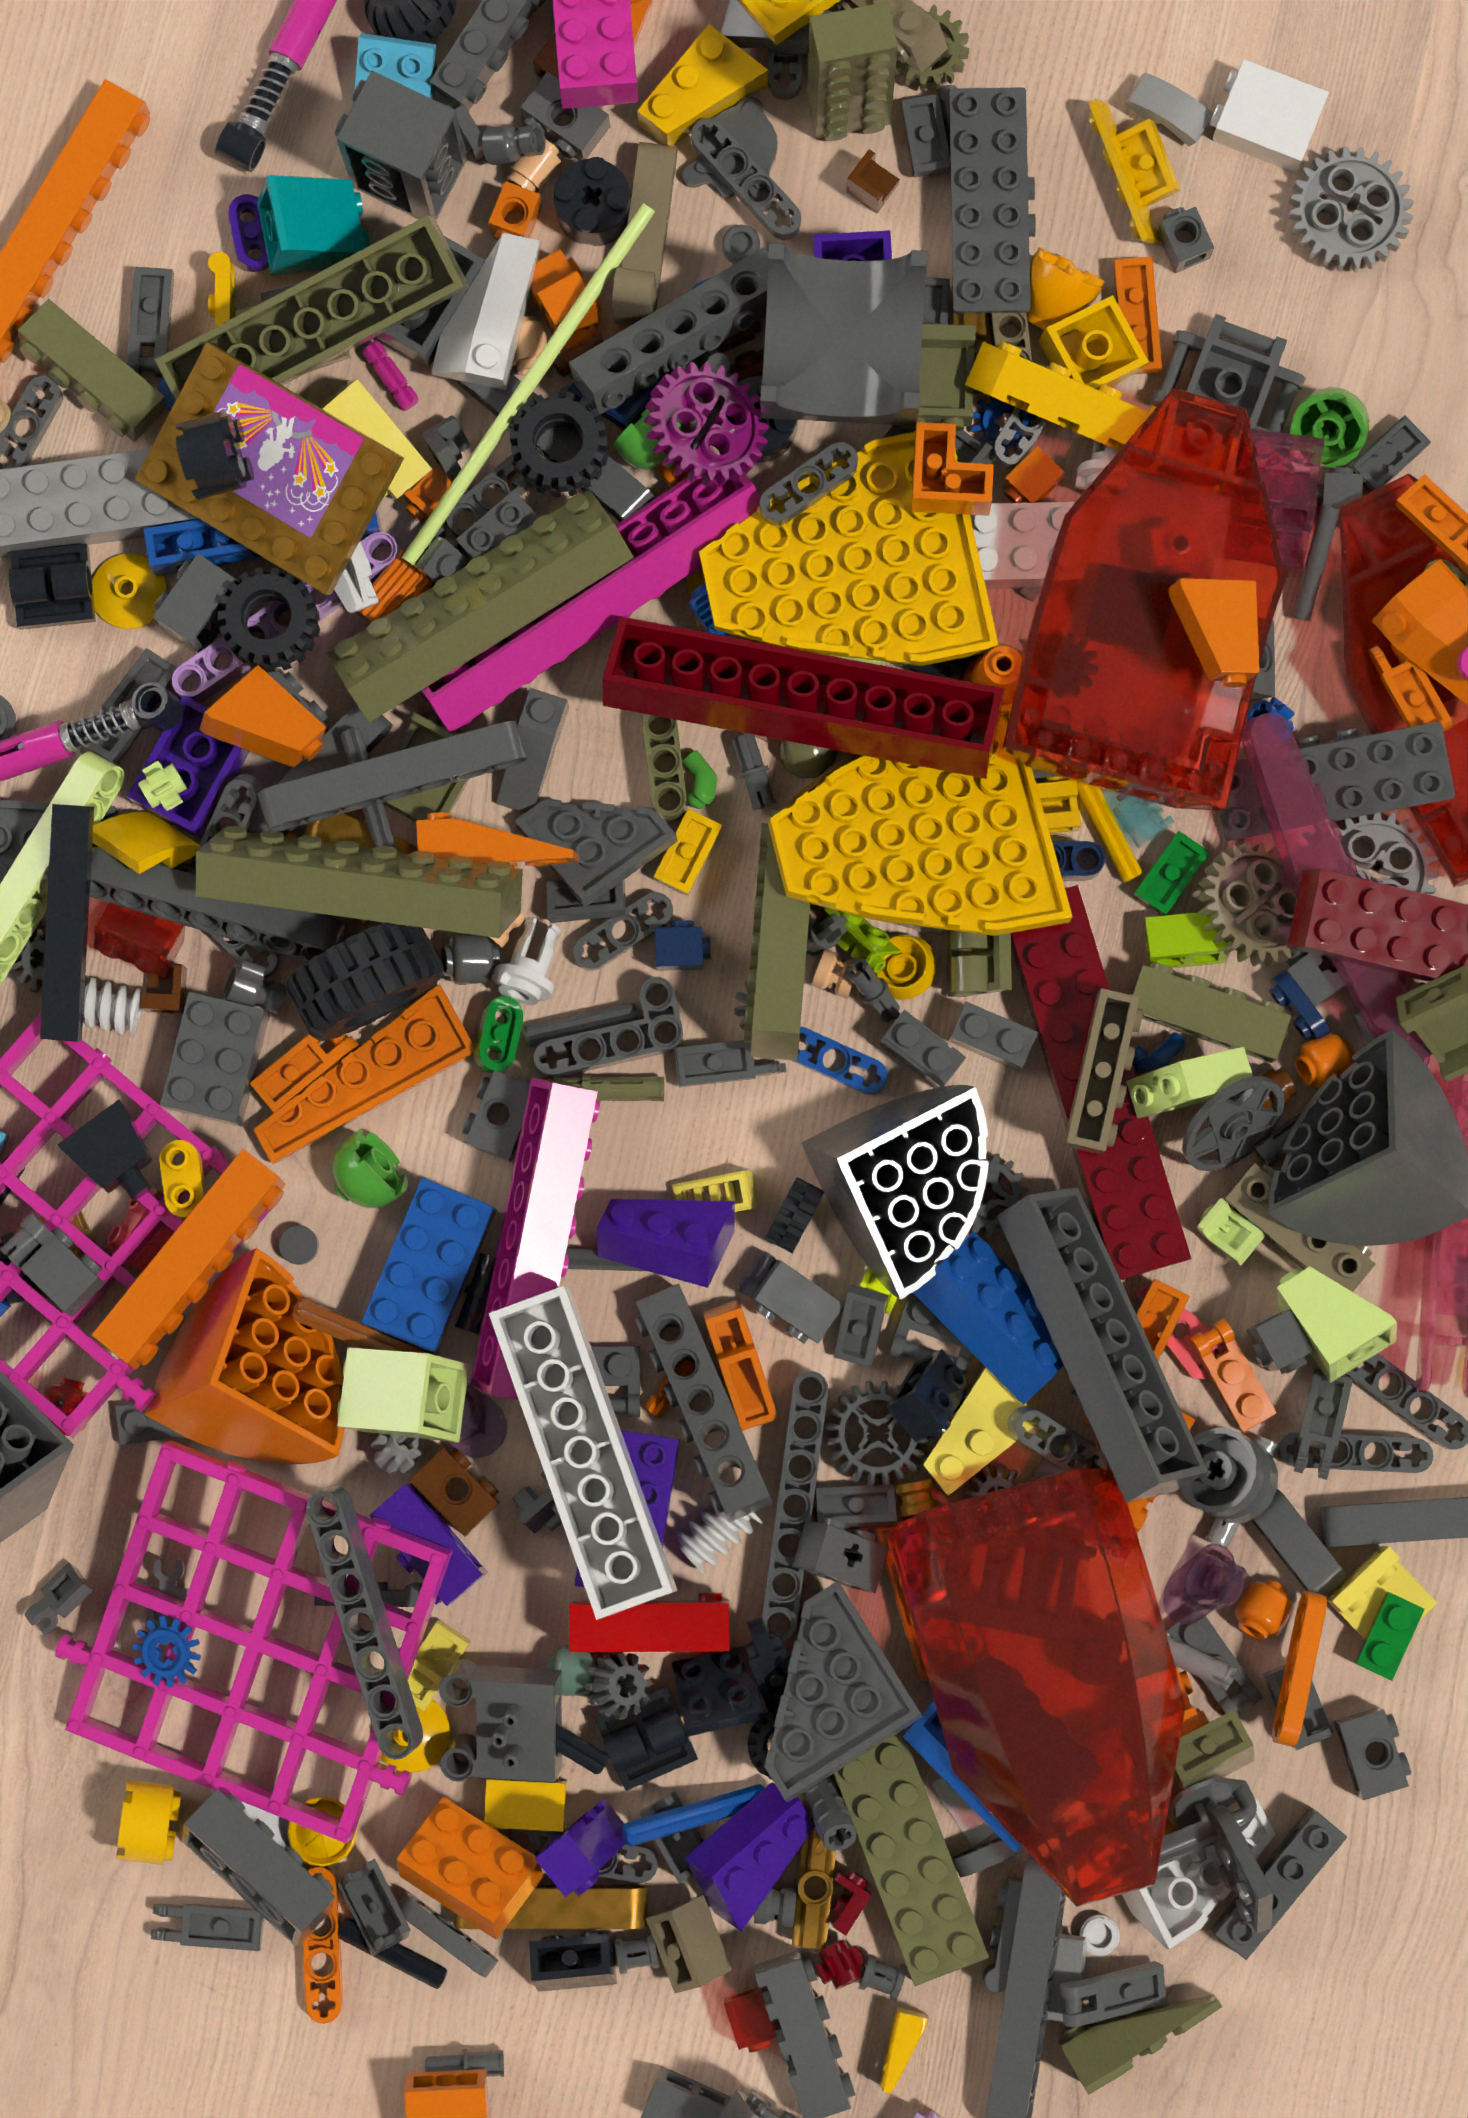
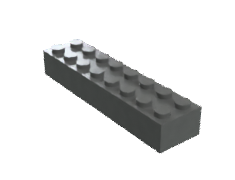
M1079 1188L1030 1194L999 1214L997 1217L1002 1226L1004 1236L1011 1246L1020 1271L1025 1277L1035 1299L1036 1307L1044 1319L1052 1342L1057 1348L1067 1370L1068 1378L1076 1390L1084 1408V1413L1090 1421L1099 1441L1101 1451L1108 1461L1117 1486L1122 1492L1126 1503L1177 1491L1207 1473L1206 1465Z

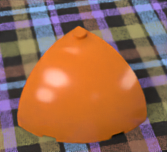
M255 1248L233 1262L211 1284L186 1318L162 1363L153 1387L156 1395L146 1407L144 1415L195 1442L246 1459L277 1464H310L339 1456L344 1428L337 1426V1407L341 1399L340 1386L343 1385L344 1378L333 1338L329 1334L295 1321L291 1315L295 1303L304 1298V1296L292 1283L294 1278L273 1258ZM310 1297L306 1299L308 1301L313 1302Z

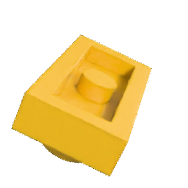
M688 808L675 833L678 842L667 849L653 878L689 896L723 825Z

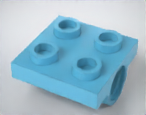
M361 33L358 39L355 89L360 80H367L372 70L433 99L435 88L429 81L437 71V62L435 61L436 44Z

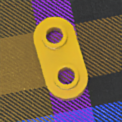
M175 1140L168 1143L160 1153L159 1163L165 1204L168 1210L176 1217L186 1219L205 1196V1181L199 1151L185 1140ZM178 1153H184V1162L178 1166L174 1165V1156ZM183 1191H189V1201L185 1204H180L178 1202L179 1194Z

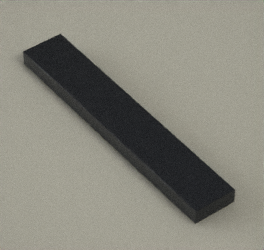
M52 804L40 1039L82 1041L94 822L93 806Z

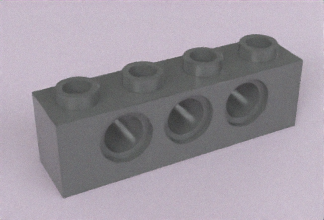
M1310 1807L1260 1867L1273 1892L1272 1928L1256 1934L1251 1922L1245 1923L1241 1918L1236 1905V1900L1239 1899L1237 1896L1210 1929L1236 1953L1247 1960L1342 1845L1347 1836L1318 1811Z

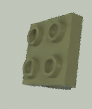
M947 930L948 997L960 998L1012 990L1011 933L992 936Z

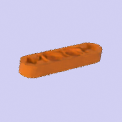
M1305 1590L1299 1600L1273 1723L1272 1741L1274 1743L1295 1747L1300 1738L1326 1613L1327 1598L1325 1595Z
M314 1866L308 1872L312 1876L315 1873H322V1876L329 1880L333 1887L331 1893L335 1896L330 1913L328 1914L332 1921L330 1932L325 1935H318L312 1931L303 1941L307 2014L315 2022L325 2024L336 2019L343 2008L341 1940L338 1938V1930L340 1928L338 1880L334 1871L327 1866ZM326 1953L331 1956L334 1967L330 1974L319 1975L314 1971L312 1959L316 1954ZM335 1980V1987H327V1999L334 2001L335 2007L329 2009L328 2015H322L321 2008H315L314 2002L319 2001L321 1998V1986L313 1988L312 1981L326 1983Z

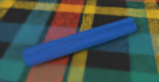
M757 1784L624 1823L621 1827L623 1841L628 1846H634L732 1817L765 1788L762 1784Z

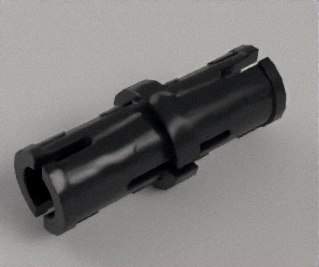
M484 1253L479 1255L480 1258L471 1285H466L464 1293H467L458 1321L455 1323V1327L465 1330L469 1316L473 1315L468 1331L478 1335L484 1317L495 1262L494 1257L489 1272H486L490 1255Z

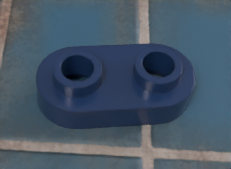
M1282 970L1270 979L1273 987L1269 992L1277 1004L1289 1008L1296 1018L1292 1023L1305 1040L1309 1037L1318 1039L1330 1033V1029L1321 1014L1288 972Z

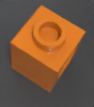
M505 181L488 222L490 233L495 235L494 239L498 241L502 233L530 238L543 206L541 194ZM512 211H518L524 215L522 221L517 224H509L504 218Z
M1037 445L1005 477L1003 487L1006 491L1004 495L1011 503H1040L1062 482L1065 472Z

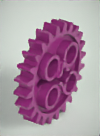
M691 362L685 370L678 366L671 375L666 374L659 382L660 385L657 384L650 393L653 398L649 400L645 408L651 413L644 419V423L654 427L646 437L648 439H657L659 442L652 450L653 453L665 452L667 455L662 462L663 466L669 465L672 462L677 465L675 476L680 475L685 470L689 472V483H693L698 476H701L705 487H708L714 478L719 486H723L729 478L735 482L743 473L747 474L754 467L753 463H756L763 454L760 450L768 442L762 435L769 429V425L759 422L762 419L761 409H755L754 407L760 396L749 397L746 394L751 384L746 383L742 386L736 384L738 373L735 372L730 378L725 377V369L722 365L713 373L709 362H705L700 370H698L694 362ZM693 394L700 396L703 399L704 403H701L697 399H695ZM718 398H720L723 403L719 411L709 423L707 432L699 440L696 449L692 450L690 447L692 441L705 424L706 416L713 410ZM726 415L732 417L737 425L728 421ZM676 422H679L686 429L687 433L682 432L677 427ZM709 445L714 446L719 451L720 455L714 453L710 449Z

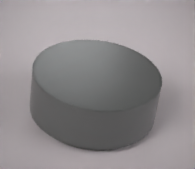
M735 225L728 229L723 236V254L732 264H736L760 249V238L757 232L750 226Z
M297 1225L286 1229L279 1240V1251L282 1257L295 1265H304L311 1262L319 1250V1241L316 1234L305 1226Z

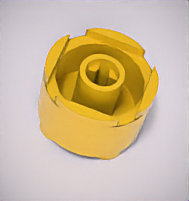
M127 1780L125 1791L133 1793H125L117 1847L122 1848L117 1849L116 1860L164 1865V1860L172 1861L176 1831L169 1830L170 1820L178 1821L182 1791H174L175 1785Z

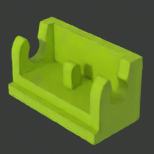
M1199 912L1146 917L1144 921V941L1148 967H1150L1151 962L1160 963L1170 968L1225 963L1227 957L1224 953L1226 942L1222 940L1218 943H1213L1217 932L1215 929H1204V926L1211 920L1209 916L1199 915Z

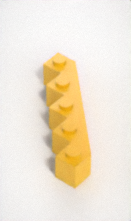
M1000 341L998 347L986 342L982 343L965 383L966 386L1214 492L1217 491L1235 450L1220 443L1223 435L1205 427H1202L1200 433H1197L1171 422L1173 414L1152 405L1148 412L1122 401L1120 398L1123 392L1107 385L1101 384L1099 390L1075 381L1070 378L1071 370L1053 362L1050 363L1047 369L1019 357L1022 349L1004 341Z

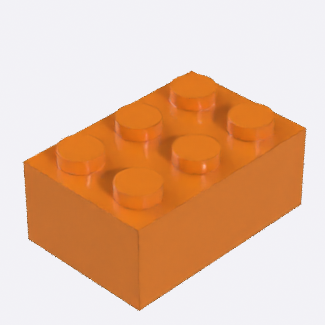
M444 1796L396 1859L401 1878L495 1940L499 1938L543 1877L542 1867L536 1861L535 1855Z

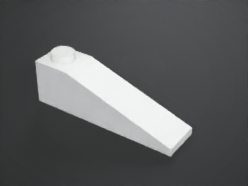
M502 233L440 335L432 375L507 391L541 244L540 240Z
M1255 1799L1257 1804L1256 1815L1242 1834L1255 1859H1257L1275 1836V1832L1258 1799ZM1213 1845L1154 1869H1144L1136 1862L1113 1877L1130 1912L1166 1949H1171L1199 1931L1209 1918L1207 1916L1231 1891L1225 1886L1219 1872L1221 1863Z

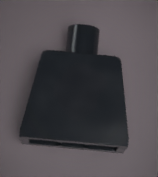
M119 1099L57 1144L66 1155L107 1193L112 1192L121 1185L131 1200L134 1201L146 1194L152 1187L140 1171L153 1161L128 1109Z

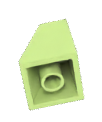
M1309 1266L1302 1272L1297 1268L1280 1279L1281 1285L1277 1287L1278 1308L1281 1312L1291 1309L1313 1350L1310 1355L1330 1383L1396 1342L1397 1322L1392 1315Z
M348 1348L347 1357L343 1365L342 1394L337 1407V1426L362 1432L459 1442L469 1364L429 1353Z

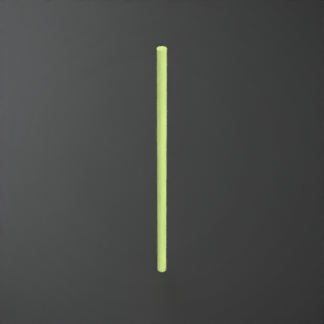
M642 203L402 556L403 559L415 566L516 415L520 412L612 277L616 268L655 213L652 208Z

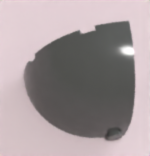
M1391 1029L1352 1056L1355 1062L1340 1076L1333 1073L1304 1108L1282 1150L1287 1155L1281 1170H1276L1273 1174L1269 1193L1268 1214L1294 1231L1319 1240L1338 1244L1362 1246L1387 1245L1425 1237L1468 1218V1152L1455 1114L1443 1090L1423 1060L1399 1034Z
M949 1085L903 1096L855 1115L801 1143L821 1188L825 1191L824 1194L850 1241L876 1278L888 1291L899 1299L914 1292L936 1275L935 1269L949 1257L954 1249L957 1250L962 1244L979 1210L988 1172L985 1138L988 1136L983 1107L977 1090L973 1086Z
M1 1371L0 1542L10 1537L48 1508L74 1446Z

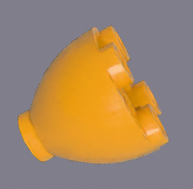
M1039 247L1030 262L1031 307L1027 320L1045 330L1046 327L1089 307L1102 290L1101 287L1105 280L1087 270L1082 271L1074 267L1076 263L1057 253L1054 255Z

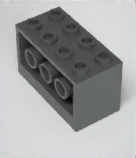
M371 70L367 80H360L356 86L352 101L355 103L349 115L343 114L335 129L336 140L349 179L352 180L353 188L417 219L429 215L437 220L467 161L456 110Z

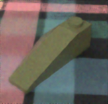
M1209 1995L1152 2007L1083 2026L1067 2027L1062 2031L1064 2037L1058 2040L1089 2095L1134 2067L1132 2064L1133 2057L1138 2054L1140 2056L1154 2054L1163 2048V2045L1167 2042V2034L1173 2032L1174 2036L1185 2033L1222 2008V2005L1215 1995Z

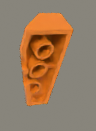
M1440 559L1397 593L1375 616L1372 622L1397 650L1468 705V681L1461 677L1457 669L1458 656L1468 646V589Z
M447 812L427 814V820L416 821L418 851L431 852L437 858L449 859L453 856H465L471 858L472 862L481 864L503 861L509 863L511 868L517 867L518 862H525V866H547L579 862V854L572 849L451 818L450 813Z

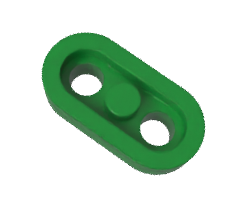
M499 996L489 1001L483 1008L474 1047V1059L479 1068L487 1073H493L494 1070L498 1072L506 1070L514 1062L523 1023L522 1007L514 998ZM497 1011L501 1012L504 1016L503 1024L499 1023L495 1018ZM488 1048H492L496 1052L495 1061L488 1057Z

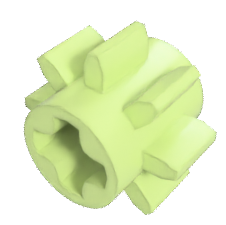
M156 761L142 769L147 778L138 784L152 808L162 804L164 809L169 811L183 803L179 793L186 790L187 787L173 764L163 768L162 764Z

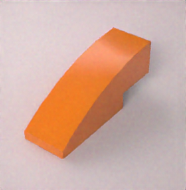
M739 1299L702 1311L742 1431L779 1419Z

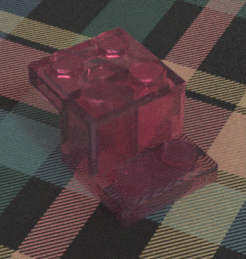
M1247 428L1234 490L1233 522L1226 559L1303 569L1317 507V477L1324 450V438Z

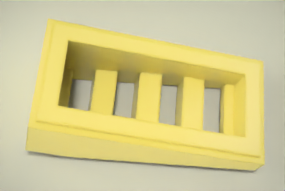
M752 1170L671 1185L674 1200H689L687 1190L693 1189L695 1200L705 1201L703 1187L708 1186L711 1201H722L719 1184L724 1183L727 1201H735V1212L759 1208ZM739 1180L743 1203H738L734 1181Z

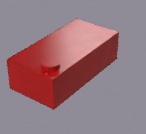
M698 1593V1600H651L596 1620L590 1601H572L569 1604V1652H722L730 1650V1600H722V1593Z

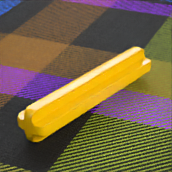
M1089 774L1077 780L1078 794L1121 880L1129 882L1139 877L1142 870L1094 775Z

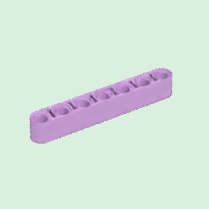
M375 532L360 541L370 563L372 575L368 577L371 584L374 583L400 552L395 539L385 532ZM380 545H386L392 549L391 555L383 561L372 558L374 549ZM303 582V584L307 587L310 594L314 590H316L312 586ZM334 590L323 603L316 604L320 621L343 606ZM273 601L248 619L249 632H261L265 634V639L278 637L288 626L279 625L277 619L283 611L290 610V608L282 602ZM222 636L181 664L173 673L172 685L181 698L185 695L201 703L249 671L251 667L248 663H243L236 657ZM230 654L233 656V662L229 668L225 670L214 668V662L219 655ZM191 675L201 677V684L197 690L193 692L183 690V682L187 677Z

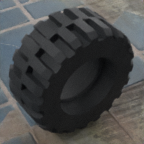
M382 922L330 947L324 953L309 960L307 964L302 965L296 970V973L291 974L289 977L287 992L309 1034L319 1041H328L331 1038L341 1037L343 1034L351 1033L360 1027L369 1025L377 1019L394 1012V1010L408 1004L414 998L421 996L429 988L436 985L437 981L441 980L443 965L423 928Z

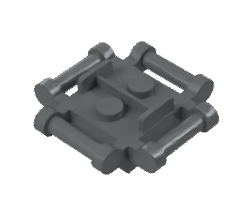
M1215 314L1206 339L1186 331H1176L1172 341L1175 347L1159 389L1154 390L1150 403L1160 409L1177 412L1178 415L1175 423L1185 428H1188L1186 424L1190 417L1196 419L1197 423L1229 435L1231 433L1239 435L1236 445L1221 440L1220 443L1235 449L1229 463L1240 467L1250 440L1272 450L1280 449L1283 441L1281 433L1296 392L1297 390H1302L1306 378L1298 372L1279 366L1287 339L1276 336V339H1272L1226 322V317ZM1219 336L1268 353L1269 357L1221 340ZM1189 351H1195L1201 354L1183 399L1173 395ZM1274 380L1280 382L1283 386L1267 429L1257 426V422ZM1188 428V429H1190V430H1192V431H1195V432H1197V433H1200V432L1197 431V430Z

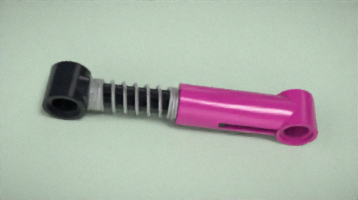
M337 0L293 1L268 50L270 58L267 63L269 67L263 69L264 77L258 78L260 85L253 88L255 95L249 96L250 104L244 106L246 112L240 114L238 121L228 122L222 130L216 144L215 156L246 171H254L265 150L266 138L263 134H265L267 126H269L267 120L269 117H273L271 113L273 108H278L277 100L283 99L281 92L282 90H287L285 86L287 80L292 81L290 75H294L297 70H302Z
M147 682L137 688L132 700L124 701L123 704L120 703L119 708L115 709L111 706L108 712L101 710L99 715L91 713L88 719L82 716L79 722L72 720L71 723H64L58 720L1 740L0 782L74 756L75 751L80 750L81 746L89 747L91 742L98 744L100 739L107 741L110 735L118 737L120 732L127 734L129 729L135 731L139 728L148 729L153 727L160 731L170 730L181 720L183 715L182 703L161 684ZM162 701L160 707L153 712L156 704Z

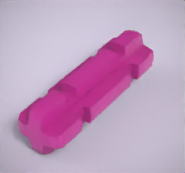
M374 341L363 349L364 357L371 366L374 365V371L389 393L395 395V401L401 410L406 411L412 408L419 401L417 394L411 386H407L406 378L392 358L387 357V351L379 341Z

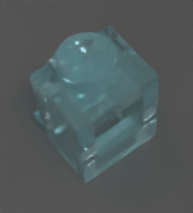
M1135 784L1116 797L1119 803L1114 807L1113 813L1138 848H1141L1169 829L1174 823L1170 815L1165 819L1161 817L1160 814L1164 811L1157 798L1152 793L1146 795L1143 789H1138Z

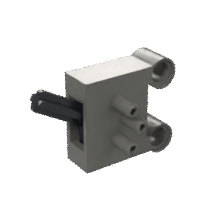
M462 1659L451 1664L440 1682V1697L449 1706L456 1708L464 1707L470 1703L472 1698H476V1737L467 1733L454 1736L441 1757V1771L445 1777L452 1781L460 1782L470 1777L555 1782L562 1768V1754L594 1774H600L608 1762L609 1755L562 1727V1670L478 1666L470 1660ZM453 1678L462 1679L466 1682L468 1688L458 1687L453 1682ZM454 1753L464 1754L469 1762L459 1761Z

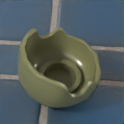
M784 740L779 741V760L787 772L798 778L819 777L833 764L838 754L837 750Z

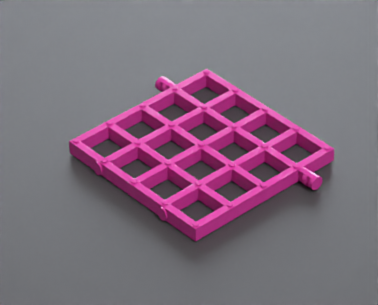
M40 1013L0 1058V1088L3 1086L41 1119L3 1164L0 1163V1195L8 1187L47 1220L45 1225L53 1231L57 1226L60 1227L75 1242L74 1244L102 1267V1270L97 1275L105 1284L71 1317L65 1312L59 1311L22 1278L26 1274L19 1266L13 1262L7 1266L0 1260V1303L13 1289L53 1323L14 1369L0 1358V1371L47 1418L74 1439L118 1387L124 1391L122 1397L127 1402L132 1399L136 1401L134 1408L139 1412L143 1411L154 1399L156 1393L151 1388L144 1390L143 1381L139 1378L132 1380L128 1376L134 1368L121 1358L118 1360L79 1328L77 1324L115 1280L129 1289L136 1281V1278L125 1270L127 1266L164 1224L175 1232L183 1221L168 1210L164 1197L158 1201L147 1192L136 1200L147 1208L150 1213L110 1257L71 1224L74 1217L81 1212L101 1189L89 1175L84 1178L63 1204L55 1210L18 1179V1174L55 1132L65 1139L76 1131L65 1121L104 1077L144 1110L134 1121L142 1139L150 1133L157 1123L161 1124L178 1140H185L191 1143L199 1151L204 1178L212 1169L222 1175L230 1164L227 1162L228 1158L215 1146L211 1149L111 1065L110 1062L112 1060L98 1048L92 1049L83 1040L79 1042L62 1041L90 1065L51 1109L11 1076L43 1040L40 1039ZM183 1191L179 1194L178 1202L180 1204L190 1195L189 1191ZM266 1209L257 1220L259 1224L271 1210ZM241 1240L232 1252L234 1253L244 1241ZM216 1270V1272L212 1275V1277L208 1280L207 1284H208L209 1281L215 1276V1274L218 1272L217 1270ZM67 1336L108 1370L69 1416L28 1382Z
M171 1440L164 1442L153 1469L93 1648L87 1646V1642L82 1640L74 1641L73 1637L67 1634L61 1637L56 1647L55 1657L62 1660L67 1658L72 1664L86 1666L65 1730L212 1790L219 1789L224 1795L230 1792L244 1803L347 1844L354 1837L372 1782L379 1783L380 1787L389 1790V1788L394 1789L396 1794L403 1796L410 1783L412 1773L406 1770L401 1772L397 1770L396 1766L391 1764L386 1766L379 1763L382 1752L373 1728L365 1751L314 1731L330 1681L362 1693L355 1669L337 1662L345 1640L337 1610L335 1611L320 1655L270 1635L287 1585L334 1603L327 1579L294 1567L309 1522L306 1505L312 1495L245 1470L246 1467L241 1463L234 1461L225 1462ZM176 1463L225 1482L209 1532L159 1514ZM243 1489L293 1509L276 1559L226 1540ZM322 1500L323 1510L328 1515L334 1516L336 1505ZM356 1513L371 1563L378 1542L430 1562L413 1613L383 1602L390 1625L406 1632L399 1654L408 1680L453 1550L391 1527V1523L384 1519H371ZM152 1532L202 1551L185 1601L136 1582ZM219 1559L269 1578L253 1628L203 1609ZM348 1574L346 1579L347 1587L351 1591L358 1593L360 1590L358 1578ZM129 1601L169 1617L179 1618V1632H182L187 1626L192 1628V1631L186 1637L187 1641L192 1640L197 1627L245 1646L246 1648L229 1696L189 1680L181 1684L177 1676L174 1678V1687L167 1688V1680L164 1677L158 1686L154 1685V1673L151 1672L145 1678L141 1675L147 1668L144 1662L135 1665L134 1658L114 1651L113 1647ZM172 1642L170 1643L165 1661L170 1657L174 1659L177 1657L173 1652L175 1645ZM263 1654L313 1673L297 1723L246 1703ZM106 1669L155 1688L139 1737L89 1718ZM382 1690L381 1696L384 1704L395 1708V1696L390 1691ZM172 1696L222 1715L206 1764L156 1745ZM239 1723L290 1743L273 1791L223 1772ZM306 1750L358 1770L341 1819L290 1799Z

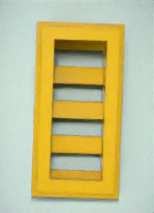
M901 2007L895 2009L880 2079V2087L883 2092L891 2094L928 2025V2014Z

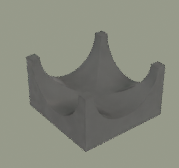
M769 243L765 347L760 396L761 418L916 426L920 401V363L927 251L911 250L905 256L888 260L843 261L807 256L788 249L785 244Z

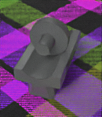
M543 1470L541 1477L548 1484L545 1472ZM527 1486L513 1496L512 1499L520 1512L517 1517L534 1534L544 1525L553 1532L562 1524L550 1488L538 1497L534 1490Z

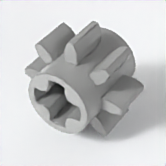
M379 1434L371 1443V1447L376 1450L374 1461L382 1470L389 1474L399 1469L405 1475L422 1456V1452L417 1450L419 1438Z

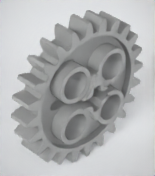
M1344 147L1341 157L1337 158L1336 154L1329 150L1326 155V163L1319 157L1314 158L1312 163L1314 171L1304 167L1301 173L1304 181L1296 180L1293 189L1299 194L1291 195L1288 203L1298 208L1290 210L1288 219L1299 222L1293 226L1291 232L1292 234H1304L1298 246L1300 248L1308 245L1313 247L1309 256L1310 259L1315 258L1320 253L1324 255L1323 267H1326L1333 259L1337 261V269L1340 272L1346 262L1351 263L1354 272L1358 271L1361 261H1364L1366 266L1372 269L1375 265V256L1383 262L1387 261L1389 257L1388 249L1397 252L1401 245L1397 238L1405 239L1409 232L1403 225L1410 224L1413 215L1404 211L1411 209L1414 201L1403 198V196L1408 193L1410 185L1398 186V181L1403 172L1398 171L1390 174L1388 170L1392 161L1388 160L1382 165L1378 164V152H1375L1370 159L1364 158L1363 147L1359 148L1355 157L1350 155L1348 147ZM1344 179L1350 185V189L1348 191H1339L1333 186L1332 180ZM1324 194L1327 199L1322 200L1319 195ZM1377 194L1383 198L1385 205L1375 207L1368 202L1367 196ZM1349 204L1356 207L1353 215L1346 213ZM1327 212L1332 215L1335 223L1324 225L1318 221L1316 214ZM1379 219L1382 224L1378 225L1374 220ZM1358 227L1363 228L1369 234V239L1365 241L1357 240L1353 237L1351 230Z
M1394 812L1388 816L1386 821L1382 820L1381 813L1373 814L1371 820H1368L1366 815L1357 817L1356 824L1350 818L1343 819L1344 831L1333 825L1329 831L1334 840L1323 837L1319 842L1327 851L1315 852L1313 858L1321 862L1322 866L1312 869L1322 868L1370 880V872L1345 868L1342 866V861H1348L1365 870H1369L1373 865L1379 866L1378 873L1390 877L1404 878L1408 881V884L1406 886L1401 885L1395 880L1384 876L1375 882L1422 894H1434L1437 889L1428 884V880L1439 876L1438 872L1428 870V866L1438 860L1437 856H1426L1424 853L1432 845L1431 841L1420 844L1417 839L1423 830L1420 828L1412 833L1407 831L1410 824V819L1408 818L1400 826L1395 824L1396 814ZM1356 840L1367 842L1371 848L1370 857L1360 858L1356 856L1352 849V843ZM1399 851L1405 854L1408 859L1406 869L1399 870L1391 865L1389 860L1391 852Z

